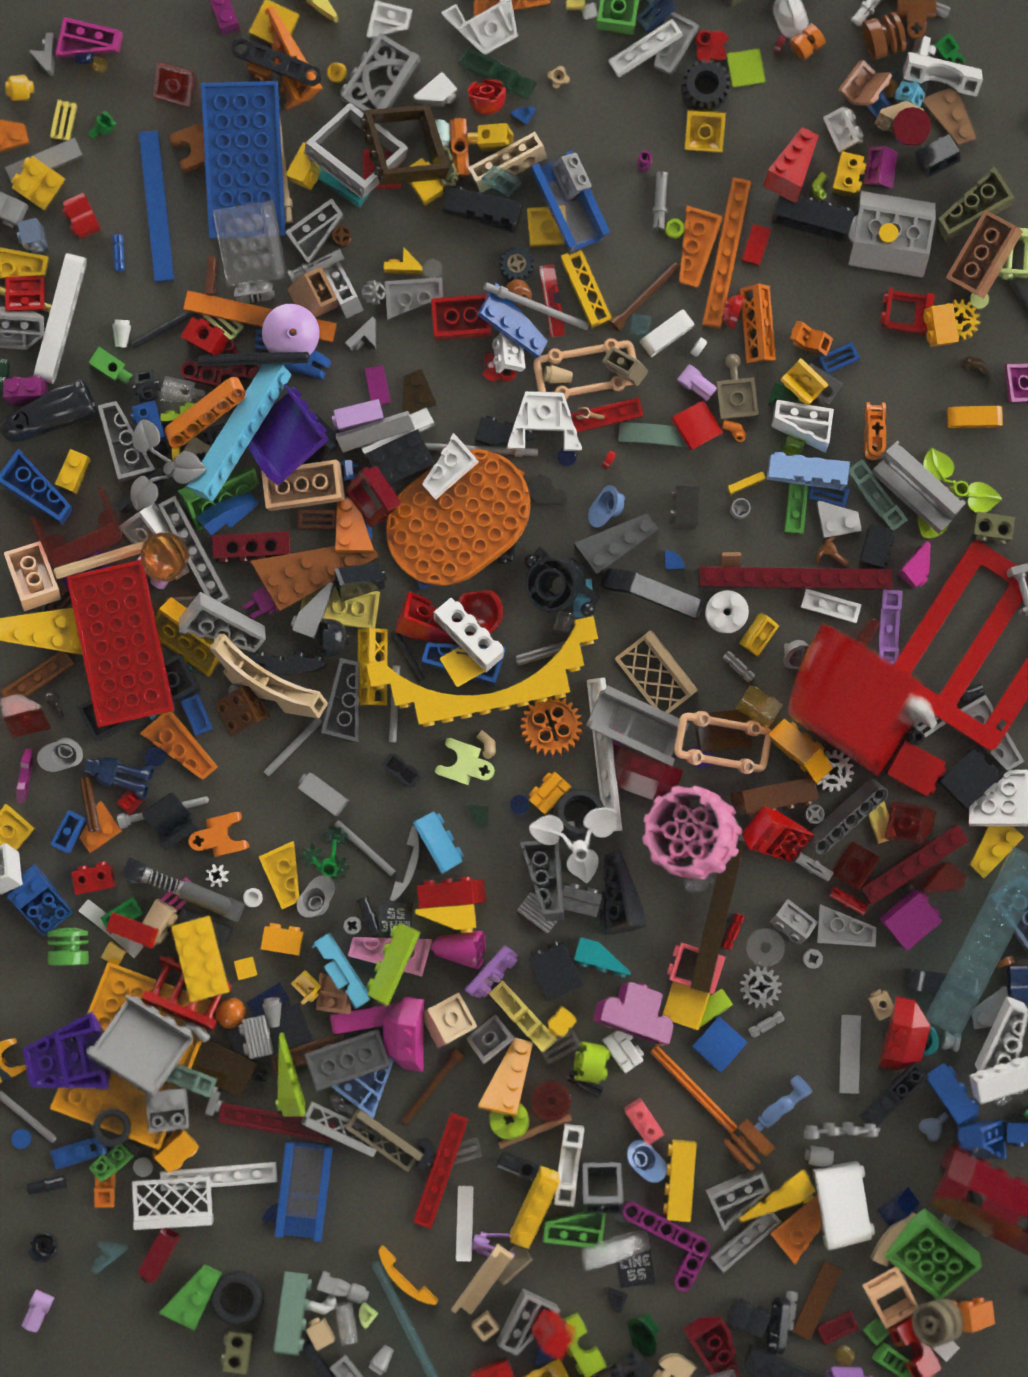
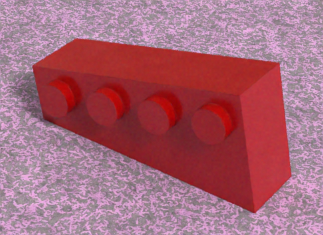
M543 1308L531 1330L543 1351L561 1360L573 1341L576 1327L562 1320L556 1311L552 1309L547 1311Z

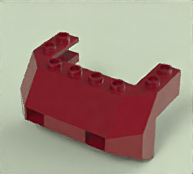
M956 1143L953 1146L950 1144L940 1163L945 1172L928 1206L1028 1256V1223L1025 1228L1018 1225L1022 1215L1028 1218V1185L1025 1184L1026 1180L1017 1175L1015 1178L1008 1176L1009 1172L999 1166L995 1169L990 1166L991 1162L981 1157L979 1160L973 1158L969 1154L970 1152L961 1149V1145ZM969 1189L986 1196L982 1206L965 1198Z

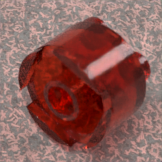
M551 1079L537 1085L532 1094V1106L535 1113L541 1119L555 1121L563 1118L568 1113L571 1098L564 1084ZM547 1097H556L555 1104H547Z

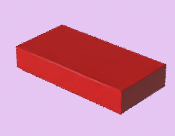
M753 224L741 261L760 266L771 229Z

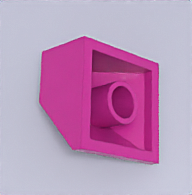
M928 541L921 545L897 573L913 589L917 586L921 588L928 580L926 578L930 567V543Z

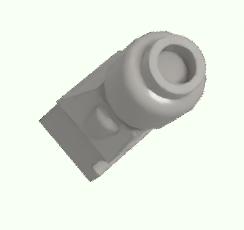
M322 1272L317 1286L318 1290L334 1296H347L348 1300L356 1303H366L369 1291L364 1286L356 1283L350 1285L339 1278L329 1277L330 1273Z

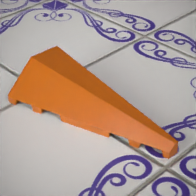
M268 7L265 10V14H268L271 25L268 29L269 33L273 35L274 44H272V49L307 63L275 8ZM279 58L275 60L276 65L281 64ZM309 72L306 78L312 81L315 80L316 76L313 72ZM281 75L283 86L280 88L281 92L285 93V109L293 108L312 99L322 89L320 83L316 86H308Z

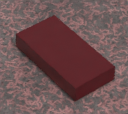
M851 1310L816 1326L824 1345L860 1329Z

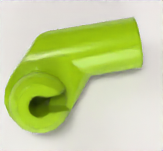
M823 172L817 176L811 185L813 197L819 201L826 197L823 184L828 179V176Z

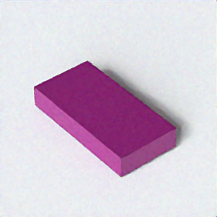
M384 366L366 368L365 374L371 401L379 399L380 405L391 403Z

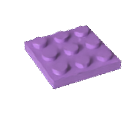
M504 946L465 990L472 996L477 998L483 996L485 998L492 990L490 987L495 982H500L505 976L503 972L507 968L511 969L518 960L516 958L519 955L512 949Z

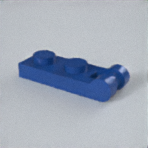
M95 1137L50 1151L56 1170L108 1153L107 1148H104V1145L99 1143ZM95 1143L97 1150L92 1151L90 1144Z

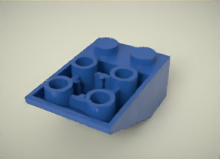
M35 864L21 874V886L6 892L7 898L42 936L46 935L48 931H51L74 913L49 879Z

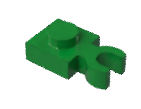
M950 33L933 45L943 60L949 58V62L955 63L956 59L960 63L965 62V58L956 52L960 47Z

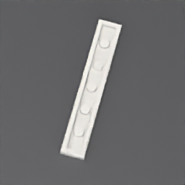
M276 1162L179 1169L170 1174L167 1171H160V1179L210 1176L211 1187L278 1181ZM206 1181L197 1182L194 1188H206ZM178 1183L174 1189L185 1190L189 1189V1187L184 1183ZM161 1184V1191L170 1190L165 1184Z

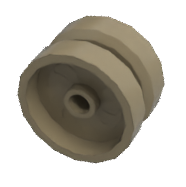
M940 1298L920 1305L914 1311L912 1317L915 1335L923 1344L930 1347H937L956 1340L964 1328L961 1311L949 1299Z

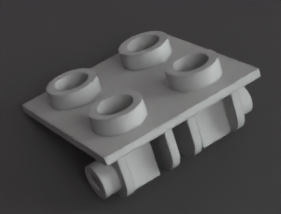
M260 281L257 282V285L250 286L249 283L240 284L238 288H235L234 297H236L238 302L251 303V295L253 303L254 294H257V300L260 302L259 293H261L262 301L271 300V298H275L274 290H272L273 283Z

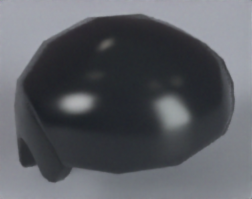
M47 1231L37 1233L30 1240V1248L28 1250V1255L32 1261L45 1263L53 1259L59 1247L57 1238L54 1234Z

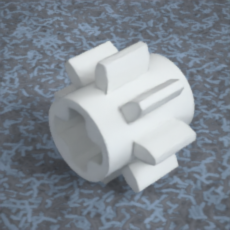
M213 864V870H206L209 873V877L205 880L212 881L211 887L218 883L219 887H222V881H229L225 878L229 871L223 870L224 865L217 868ZM220 871L222 878L214 880L215 876L213 873Z

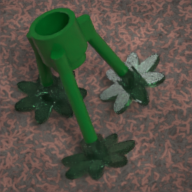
M329 827V833H323V836L328 838L326 844L332 842L330 858L324 859L320 864L318 860L324 858L319 855L322 848L320 847L315 850V845L311 844L310 851L302 848L305 855L300 856L299 859L306 860L304 863L305 867L312 863L313 866L317 867V871H321L326 877L333 876L336 879L338 874L345 878L344 870H349L351 867L344 865L347 860L346 857L339 861V857L335 852L338 842L346 844L344 838L348 834L341 833V827H338L336 831Z

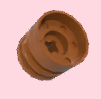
M891 12L888 16L882 15L881 24L877 18L863 21V38L872 60L875 61L886 57L887 48L891 54H896L897 50L898 52L906 50L905 31L896 12Z
M746 1118L738 1126L742 1136L738 1137L736 1134L731 1133L730 1135L735 1142L732 1144L727 1138L723 1142L726 1144L729 1153L741 1165L752 1171L755 1167L751 1164L750 1160L753 1159L759 1164L760 1160L756 1154L760 1152L767 1157L775 1147Z

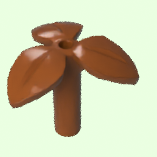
M835 536L830 537L822 544L823 547L818 550L816 555V564L819 563L823 554L829 555L843 567L848 564L849 561L837 552L836 546L832 543L836 538Z

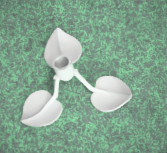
M597 808L590 811L584 818V825L589 828L585 841L578 840L573 844L561 833L564 828L563 823L555 816H544L530 825L529 830L536 840L546 845L558 843L559 836H561L573 852L567 859L568 870L585 883H588L594 876L599 863L596 852L588 850L587 847L590 834L593 832L597 837L609 836L616 828L618 813L609 808Z

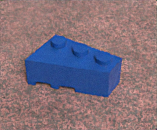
M943 1063L927 1074L929 1077L926 1081L945 1106L947 1113L952 1116L958 1129L967 1126L979 1118L977 1102L974 1098L969 1099L966 1094L968 1092L967 1088L962 1082L958 1083L955 1079L957 1074L951 1066L947 1067Z
M980 1120L959 1129L958 1140L961 1143V1149L983 1159H1006L1003 1120Z

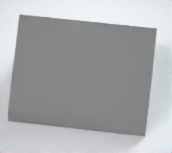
M495 1014L470 1034L466 1040L485 1064L514 1040V1036Z

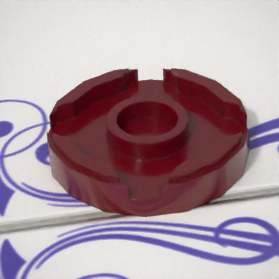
M905 108L897 114L893 121V134L897 141L903 145L918 146L925 142L929 136L932 127L931 120L927 113L920 108Z

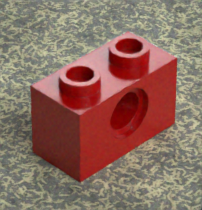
M192 317L181 338L209 355H220L229 340L224 335L225 331L217 326L214 328L210 327V323L202 318L197 320Z

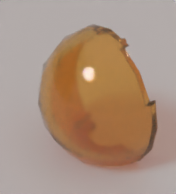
M159 532L152 535L144 542L140 551L141 563L145 573L150 578L159 582L174 580L182 572L190 557L185 542L179 536L170 532Z

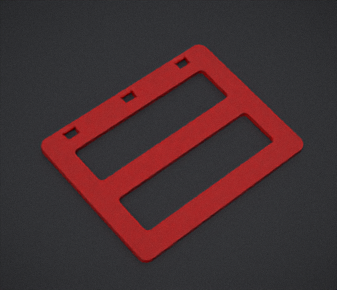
M974 541L967 548L893 665L911 676L915 666L979 566L985 567L1008 583L1007 589L941 693L936 694L922 684H919L912 694L915 699L921 698L927 702L936 717L985 749L994 750L998 747L1028 699V656L985 724L978 722L957 707V703L1023 598L1018 580H1015V577L1008 578L1006 572L1011 567L1017 565L984 543ZM1026 574L1025 580L1028 587V574ZM1000 720L1006 722L1001 732L996 729Z

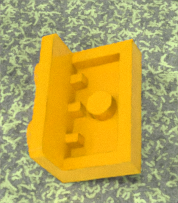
M801 358L780 379L785 387L790 389L807 406L828 386Z

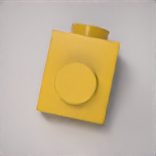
M306 970L291 983L304 997L301 1001L303 1005L308 1000L311 1003L319 995L317 991L321 985Z

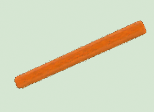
M656 1045L650 1051L729 1133H733L737 1129V1125L659 1046Z

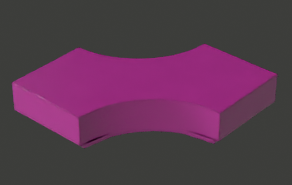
M25 749L21 760L20 776L16 788L17 803H24L29 792L30 776L33 767V751L31 749Z

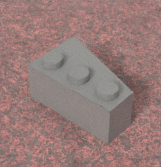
M331 198L285 231L287 238L307 264L311 263L341 221L343 213Z
M759 1167L706 1190L723 1231L728 1229L732 1222L739 1219L750 1206L755 1205L770 1191Z

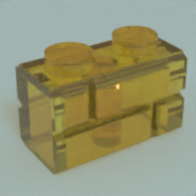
M749 685L736 709L769 728L783 704L779 703L775 697H769L764 694L760 688Z

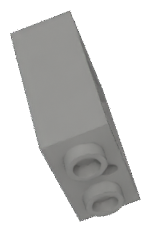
M313 773L304 774L298 782L300 784L298 789L335 816H339L350 801Z

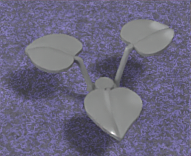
M145 419L138 423L132 438L135 449L143 453L150 449L152 453L166 461L163 467L164 476L154 477L150 480L145 476H140L132 484L130 492L131 501L134 508L140 511L150 507L157 500L158 488L153 483L154 481L173 477L178 483L185 484L198 478L207 468L199 461L196 455L188 451L181 452L176 457L175 462H172L171 459L166 458L153 448L160 442V433L157 427L151 421Z

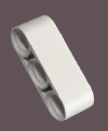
M683 309L642 338L640 343L649 356L653 357L688 332L695 324Z

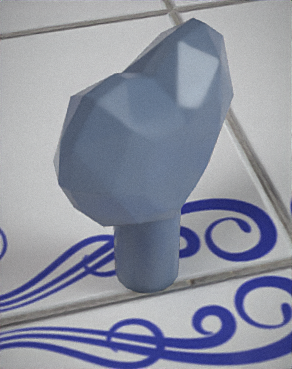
M944 1111L937 1119L926 1118L919 1123V1130L927 1135L930 1142H936L942 1135V1124L950 1116Z

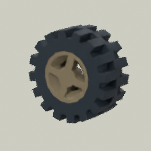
M511 247L502 254L500 270L506 280L521 279L526 281L531 276L534 262L529 251L527 252L525 248Z

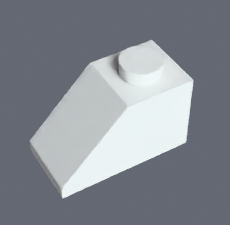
M441 72L413 96L414 102L417 105L430 106L451 104L457 98V88Z

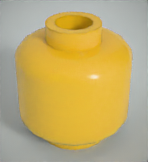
M25 75L10 76L8 81H5L6 96L10 97L12 101L28 100L30 93H34L33 82L29 81Z

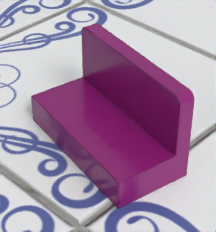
M885 145L869 147L864 184L867 186L882 185L892 189L898 152Z

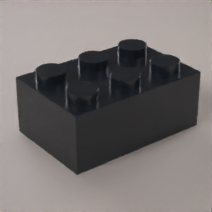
M418 429L366 453L372 468L377 466L391 487L423 473L435 465Z

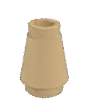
M554 365L546 366L544 381H547L548 384L571 383L573 372Z

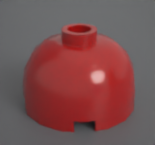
M483 79V83L477 84V81L473 82L468 88V98L471 107L476 112L484 115H492L498 112L506 100V88L503 87V83L493 79Z

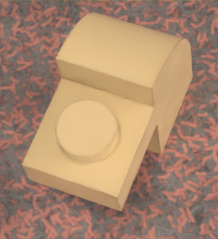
M669 1353L658 1360L659 1365L663 1368H658L653 1377H670L671 1375L675 1377H690L696 1367L685 1356L678 1353Z

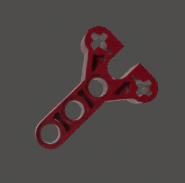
M185 362L182 364L180 372L185 380L217 388L222 384V379L227 376L236 377L239 380L253 381L260 367L259 365H253L254 368H250V371H248L246 366L250 365H238L223 370L211 366L200 367L198 363ZM194 368L195 372L193 375L187 376L185 374L186 370ZM210 371L213 373L211 380H204L203 377L206 372Z

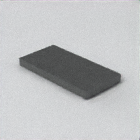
M378 1029L304 1054L316 1092L390 1067Z

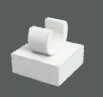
M923 36L915 40L912 53L930 57V54L935 55L936 47L929 45L931 38Z

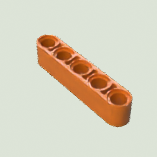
M236 377L227 379L168 424L164 429V433L169 445L173 448L182 447L240 403L246 396L240 380Z

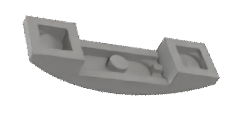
M412 826L407 845L414 846L404 882L395 881L390 898L391 901H395L405 891L417 868L420 840L415 826Z

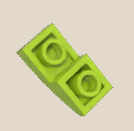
M185 403V406H180V414H177V411H166V414H161V422L163 424H170L196 403Z
M723 989L709 996L700 1027L733 1005Z

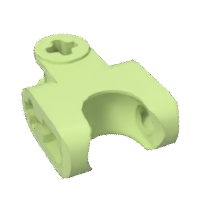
M446 738L445 745L457 753V762L451 767L437 766L434 771L436 774L469 785L471 777L486 781L494 776V766L490 762L478 758L481 751L480 748L452 738ZM487 765L490 773L482 776L480 768H484Z

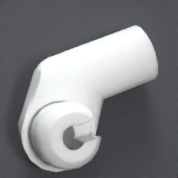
M329 1295L323 1303L310 1301L308 1310L326 1314L336 1307V1297Z

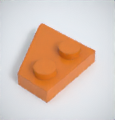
M102 801L98 802L96 806L100 830L91 833L88 831V825L86 824L79 837L90 853L122 832V829H120L118 823Z

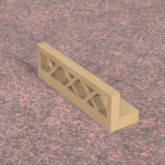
M497 1245L451 1310L456 1313L461 1307L469 1314H472L511 1261L513 1255L500 1245Z

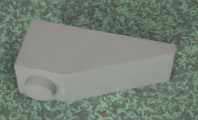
M340 262L323 269L346 319L363 311L359 298Z
M330 582L299 611L297 616L294 615L291 622L294 632L316 639L335 587L334 583Z

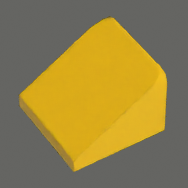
M110 941L101 958L119 966L127 951L113 941Z

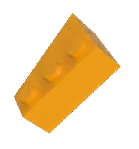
M783 719L768 734L773 743L786 756L800 765L801 770L809 772L815 783H818L833 769V766L823 752L824 747L818 741L814 743L807 732H800V728L794 722L789 723L786 719Z

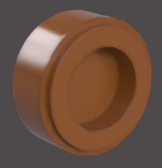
M1009 956L995 961L994 964L996 969L1013 964L1015 961L1013 956Z

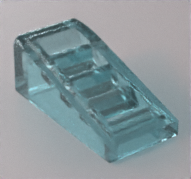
M495 165L481 178L483 182L507 197H510L521 185L518 176Z

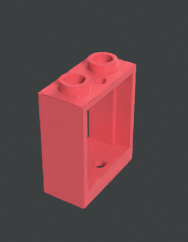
M680 942L679 946L675 945L672 955L675 956L673 964H669L667 975H669V980L690 986V980L675 975L683 950L687 949L698 953L699 948ZM718 954L709 993L714 994L725 956Z
M640 1097L624 1107L626 1114L647 1145L664 1135L662 1129Z

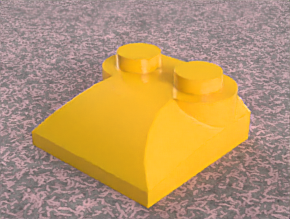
M688 110L685 150L723 152L726 113Z

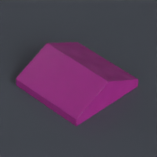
M1028 364L1004 365L1009 403H1028Z

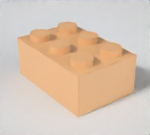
M41 541L4 552L8 569L24 611L61 600L57 583Z

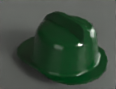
M647 1312L637 1318L629 1319L627 1324L634 1348H637L641 1355L645 1357L654 1356L657 1352L656 1336L659 1327L652 1319L651 1314Z

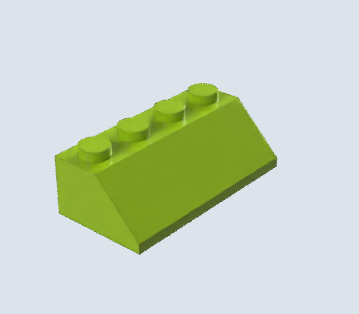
M399 923L398 926L394 925L390 936L393 937L391 943H386L382 954H385L383 961H378L374 969L377 972L375 979H370L366 989L369 990V996L383 1004L389 1005L420 936V931L402 923Z

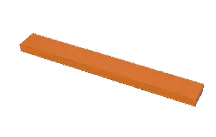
M732 178L702 322L703 326L721 329L722 314L729 292L751 185L749 180Z
M188 290L183 308L185 311L257 327L263 326L265 318L273 310ZM316 319L319 326V340L333 343L337 323ZM290 329V332L296 334L294 329Z

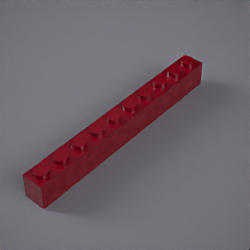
M700 566L698 588L883 591L892 589L893 569Z

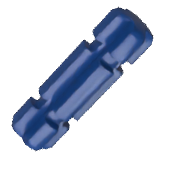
M115 234L112 236L114 244L115 272H124L123 236Z

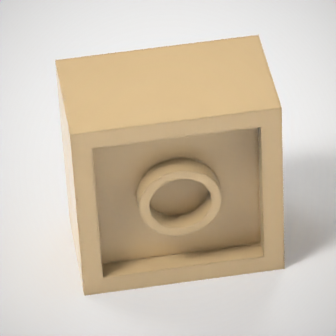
M460 993L424 1011V1023L438 1048L477 1027Z

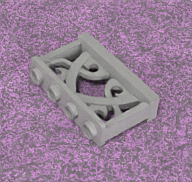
M382 33L372 39L370 50L362 55L360 59L361 64L358 69L354 68L348 85L344 84L340 91L343 102L351 103L363 113L365 110H371L363 105L369 100L376 109L391 108L420 62L418 54L409 51ZM382 46L389 47L392 51L391 59H387L386 51L384 55H379L378 50ZM396 51L408 58V60L395 59ZM392 66L394 67L393 71H399L397 76L391 74ZM388 67L387 75L393 83L391 87L382 85L372 90L369 82V72L377 68ZM355 88H359L361 92L357 95L362 96L366 93L367 96L362 100H355L352 97V91ZM381 90L386 93L384 97H380L379 93L375 96Z

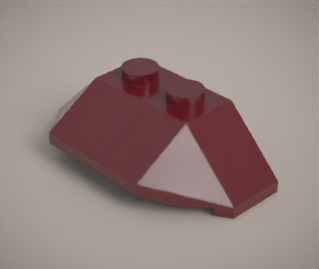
M613 745L617 787L654 800L658 796L671 792L673 787L679 785L684 770Z

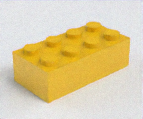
M207 916L171 926L190 1001L194 1002L230 992L211 917Z

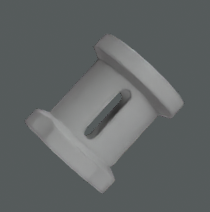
M349 917L344 922V930L349 934H356L362 928L361 920L357 917ZM349 921H350V922H354V921L357 922V924H356V927H358L357 930H356V929H352V930L349 929V927H350V924H348Z

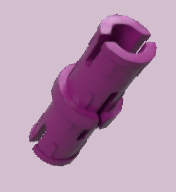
M642 151V154L637 159L640 172H647V169L652 165V155L649 151Z

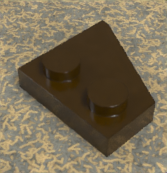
M422 369L404 376L402 412L409 411L411 415L426 407L430 408L437 405Z

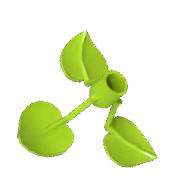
M931 448L925 455L923 466L939 481L942 479L944 483L952 484L950 492L958 497V499L964 496L969 497L967 505L973 512L986 513L1002 500L1001 496L985 483L974 482L968 485L965 481L956 482L955 480L945 479L950 477L954 471L953 461L946 454ZM918 516L917 518L920 533L924 538H935L944 533L948 528L947 525L938 534L921 517Z

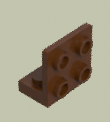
M249 686L239 687L214 702L230 736H234L249 726L270 717L262 699L258 698Z

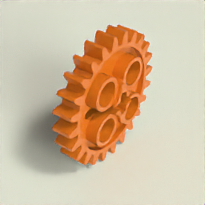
M550 696L548 701L536 703V700H534L535 706L528 705L530 712L524 711L526 717L521 718V722L524 724L520 725V728L525 730L522 733V737H527L525 744L531 743V750L536 747L537 754L544 751V756L546 757L548 752H551L552 757H554L555 752L562 756L563 749L568 753V746L575 748L574 741H580L577 735L582 734V730L579 728L583 727V722H578L581 720V715H576L578 708L572 709V702L567 705L566 698L561 702L559 698L552 700V696ZM545 711H548L550 714L552 725L555 727V734L558 738V741L554 740L551 727L549 726V721ZM560 711L563 715L560 718H556L553 716V713ZM537 717L545 719L543 723H536L534 720ZM567 729L569 733L567 735H561L559 734V730ZM544 734H547L551 737L548 741H543L540 739V737Z

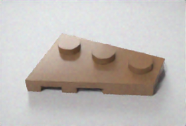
M954 87L924 97L923 106H926L933 118L937 119L942 125L943 130L951 136L957 147L976 140V135L960 94Z

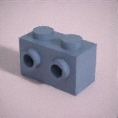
M37 218L18 222L19 232H17V238L19 243H22L23 248H26L29 253L40 254L44 252L43 250L48 249L44 228Z

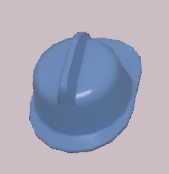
M612 485L604 487L589 509L588 520L593 527L599 528L604 526L611 517L620 515L623 511L626 497L618 493Z
M636 1140L630 1144L627 1151V1163L630 1169L649 1182H659L662 1180L667 1171L664 1159L650 1144L647 1145L643 1140Z

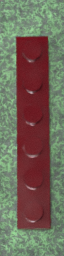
M225 1102L221 1104L218 1122L333 1143V1138L301 1123L303 1117L283 1116L279 1112ZM328 1122L330 1128L336 1127V1123Z

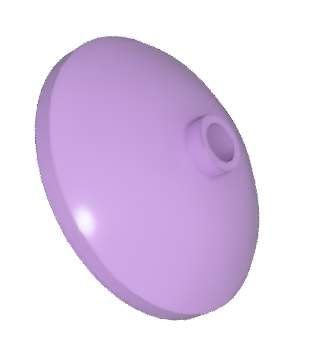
M284 304L273 309L265 318L262 326V339L270 353L309 352L310 355L315 350L319 341V326L313 314L306 308L296 304ZM290 329L296 331L295 336L289 334Z

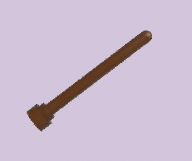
M677 262L673 263L621 315H614L609 320L611 326L620 332L625 327L626 319L679 269V264Z
M456 1047L452 1048L449 1052V1060L402 1118L401 1123L403 1125H407L455 1063L458 1064L463 1061L466 1055Z

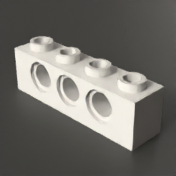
M450 598L434 611V620L485 672L503 658V646L498 641H494L490 637V633L484 627L481 628L477 624L476 619L471 614L468 615L458 601L455 602ZM458 618L461 622L455 623L452 620ZM471 631L474 635L468 636L465 633ZM486 645L488 648L480 649L478 646Z

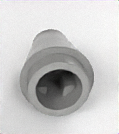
M276 997L264 999L263 1009L268 1027L280 1026L282 1003Z
M384 1345L370 1360L369 1368L382 1375L388 1368L394 1350Z

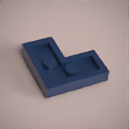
M647 0L650 6L637 17V20L648 33L678 8L672 0Z

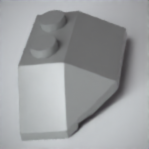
M0 307V348L27 350L44 336V317L34 311H5V307Z

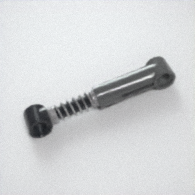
M129 857L121 876L138 883L140 881L152 883L154 886L157 885L159 888L162 887L164 890L172 891L173 894L178 895L179 899L239 922L246 905L245 903L184 880V882L178 881V879L174 880L173 877L169 878L168 875L164 876L163 873L154 872L153 869L146 867L147 864Z

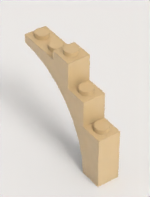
M219 634L211 645L210 650L224 666L223 673L232 684L249 686L258 698L276 701L284 713L320 718L328 705V702L319 691L292 684L256 664L242 653L225 634Z

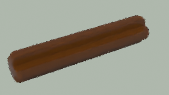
M90 777L80 778V786L88 831L94 833L100 830L92 781Z

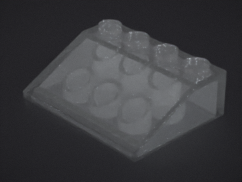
M273 200L212 210L228 286L279 280L288 276Z

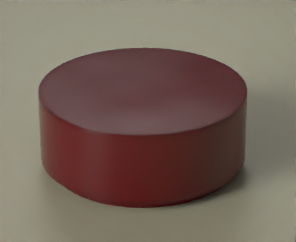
M779 35L773 53L780 55L787 38L786 36Z

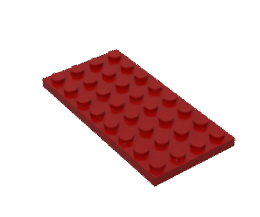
M143 560L67 576L97 726L100 728L175 711Z

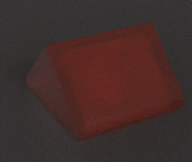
M157 62L153 97L190 106L198 80L195 72Z
M852 841L834 868L833 875L854 889L860 890L880 860V857Z

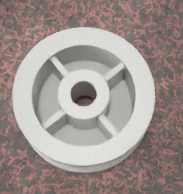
M729 590L716 593L710 598L705 608V617L708 624L720 633H732L739 630L746 623L749 614L745 599L737 592ZM724 609H728L730 611V614L725 615L723 612Z

